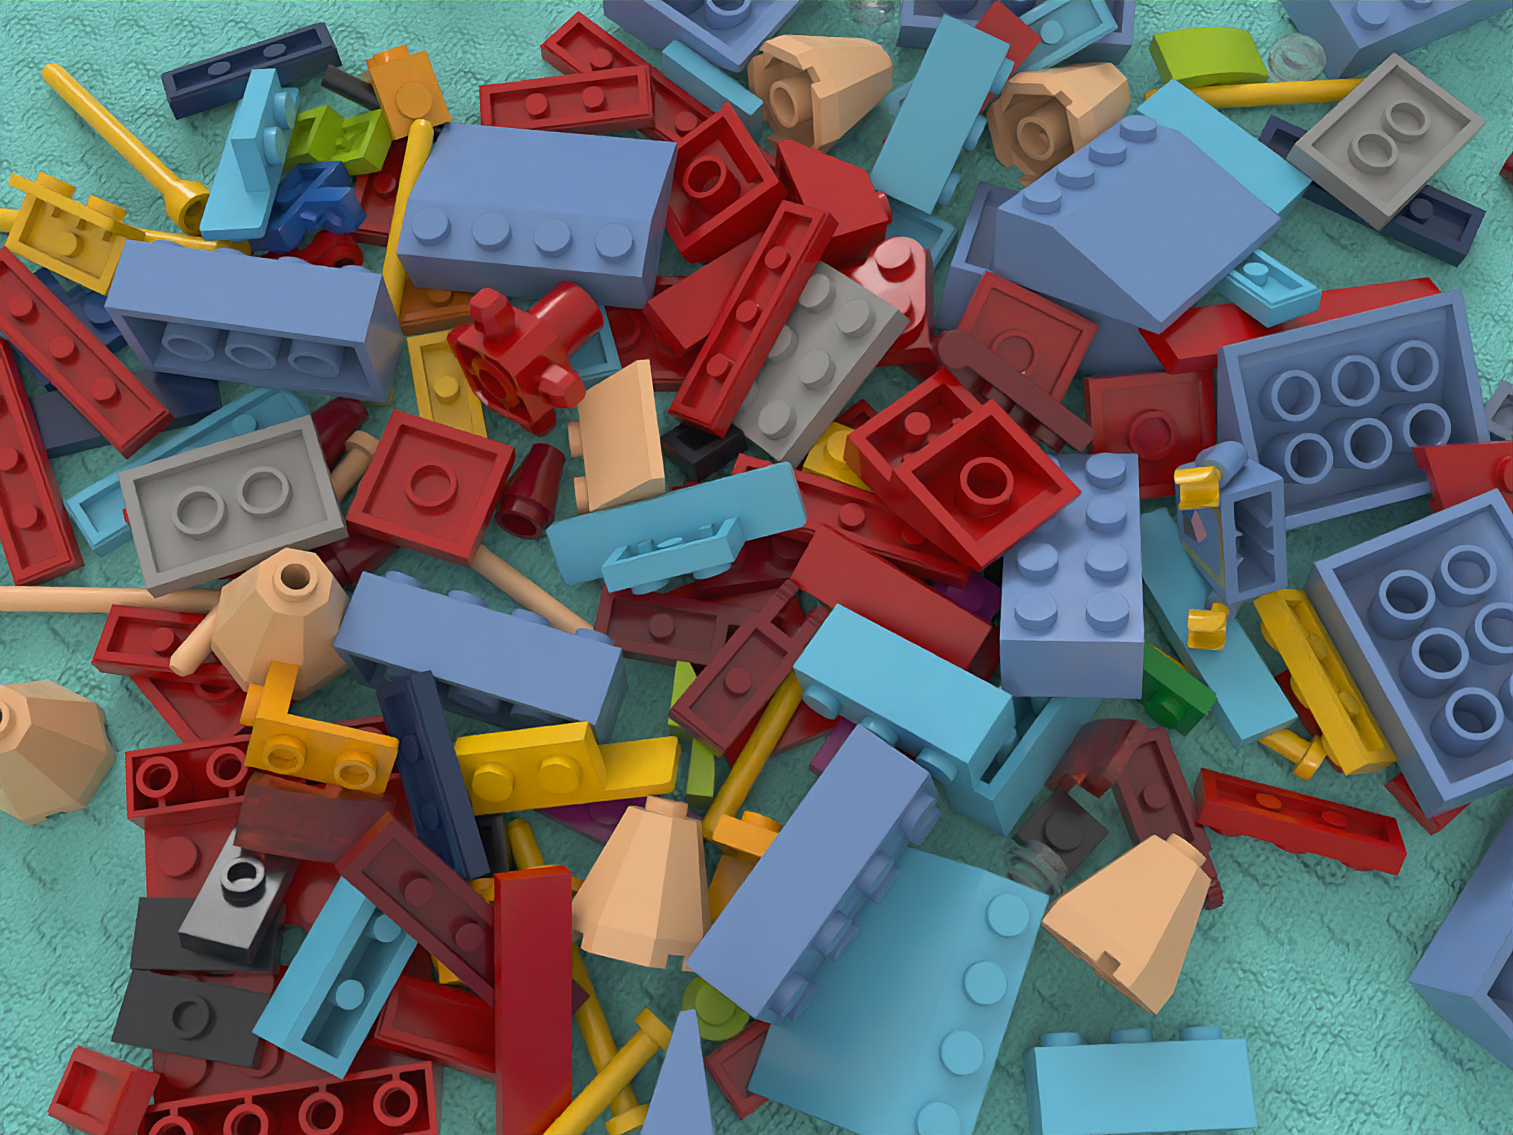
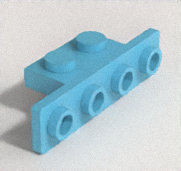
M276 68L251 70L243 99H240L200 223L199 229L205 241L231 240L232 242H242L249 239L262 238L265 235L301 102L298 88H281Z
M782 462L554 522L547 528L546 533L562 579L566 585H575L604 577L609 593L631 587L633 594H645L666 586L670 582V577L692 572L695 579H705L719 575L731 568V562L735 561L745 541L803 527L808 516L793 467L789 462Z

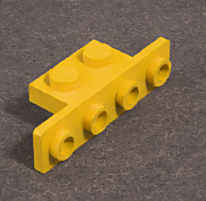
M588 721L457 737L454 745L474 816L669 794L675 789L681 747L676 736L597 745Z

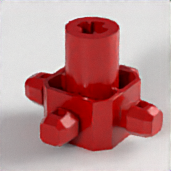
M566 280L559 282L527 312L511 306L507 297L491 288L482 289L470 300V316L473 324L461 323L453 328L447 335L448 345L457 359L472 392L488 409L520 424L522 429L537 437H544L556 427L557 413L555 407L571 409L585 398L586 390L579 374L572 370L568 359L603 328V315L598 305L587 292L575 283Z

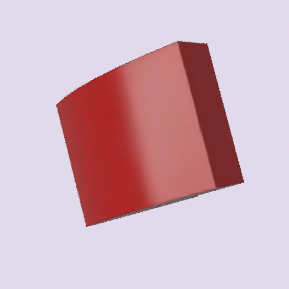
M946 367L846 437L843 460L848 467L911 527L937 547L978 572H981L1077 500L1082 493L993 399L981 405Z

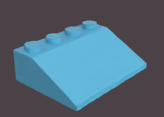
M906 846L894 863L901 871L889 892L877 904L869 899L853 922L860 927V930L851 946L837 962L827 957L813 977L812 981L819 987L804 1012L795 1021L786 1016L779 1026L770 1023L746 1090L857 1135H972L1049 900V895L987 870Z

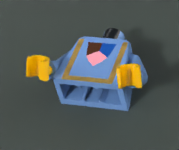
M1235 441L1222 442L1201 451L1194 462L1180 465L1174 473L1172 489L1176 495L1179 540L1184 551L1213 588L1205 602V610L1189 609L1187 648L1222 650L1225 646L1227 622L1232 621L1236 617L1244 600L1288 587L1284 480L1279 474L1249 459L1246 448Z

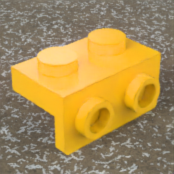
M39 171L36 180L33 181L12 173L7 184L25 192L26 195L4 246L15 254L104 296H108L126 239L143 242L147 232L123 222L127 210L94 195H90L87 204L73 199L72 197L77 187L56 177Z

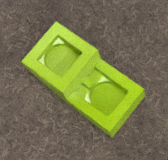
M1200 27L1154 34L1149 46L1150 54L1164 85L1172 78L1187 89H1193L1206 85L1267 83L1270 77L1249 31L1227 27Z
M329 105L298 113L282 170L291 171L298 163L342 161L348 175L381 171L393 140L382 110L377 109L346 119Z
M677 661L670 709L697 678L690 662ZM669 718V736H676L679 743L692 744L686 788L688 808L708 811L714 800L715 756L709 749Z

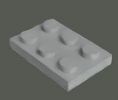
M1394 52L1301 137L1292 147L1286 160L1376 230L1380 231L1476 137L1487 121Z
M820 260L732 424L741 429L746 437L780 463L789 462L793 469H796L906 328L910 320L898 308Z
M310 414L117 473L146 590L154 599L253 568L284 548L307 551L349 537L317 427Z

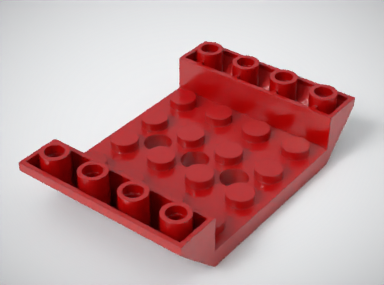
M383 715L330 722L336 725L388 736ZM251 734L126 751L127 819L144 830L147 897L197 898L235 824L240 818L305 835L306 853L282 902L287 904L284 932L293 928H301L308 934L341 877L334 865L387 811L418 837L396 760L385 792L375 794L244 766ZM417 943L402 972L436 982L435 967L432 962L431 953ZM280 964L279 975L226 974L215 977L210 973L157 974L273 995L289 966ZM369 1032L343 1079L267 1040L258 1070L152 1050L153 1072L159 1074L160 1078L154 1090V1104L148 1105L137 1135H440L444 1066L438 1065L432 1060L424 1061L366 1044Z

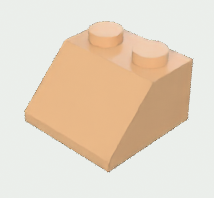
M637 360L586 390L585 398L578 403L579 419L567 421L572 458L584 457L586 476L574 477L578 515L666 493L650 360Z

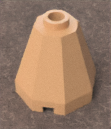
M781 35L765 41L759 49L763 53L753 57L747 64L749 91L764 102L763 122L768 121L774 134L767 136L766 139L775 153L777 142L790 139L826 154L893 89L894 68L890 56L883 50L881 45L865 38Z
M1087 62L1019 72L1006 81L1001 91L1002 95L990 105L986 112L995 156L1006 169L1015 164L1025 174L1017 180L1025 188L1122 119L1131 104L1128 79L1111 62Z
M284 548L222 587L212 634L211 649L244 692H248L250 683L261 686L265 685L271 660L299 665L291 699L303 700L348 669L347 663L340 658L332 645L351 600L316 553Z
M50 680L0 685V810L32 826L49 820L46 816L61 811L69 814L86 808L116 760L112 742L107 739L104 725L108 726L104 709L95 702Z
M648 795L645 807L629 806L572 901V943L582 939L580 948L585 951L651 968L666 969L669 955L684 956L681 971L694 972L685 963L712 926L702 825L700 820L686 816L689 804Z
M1172 833L1166 841L1156 835L1149 836L1055 898L1046 908L1040 925L1077 959L1082 958L1094 968L1093 972L1144 1011L1157 1015L1174 993L1211 883V879L1200 868L1206 861V858L1195 847L1176 834Z

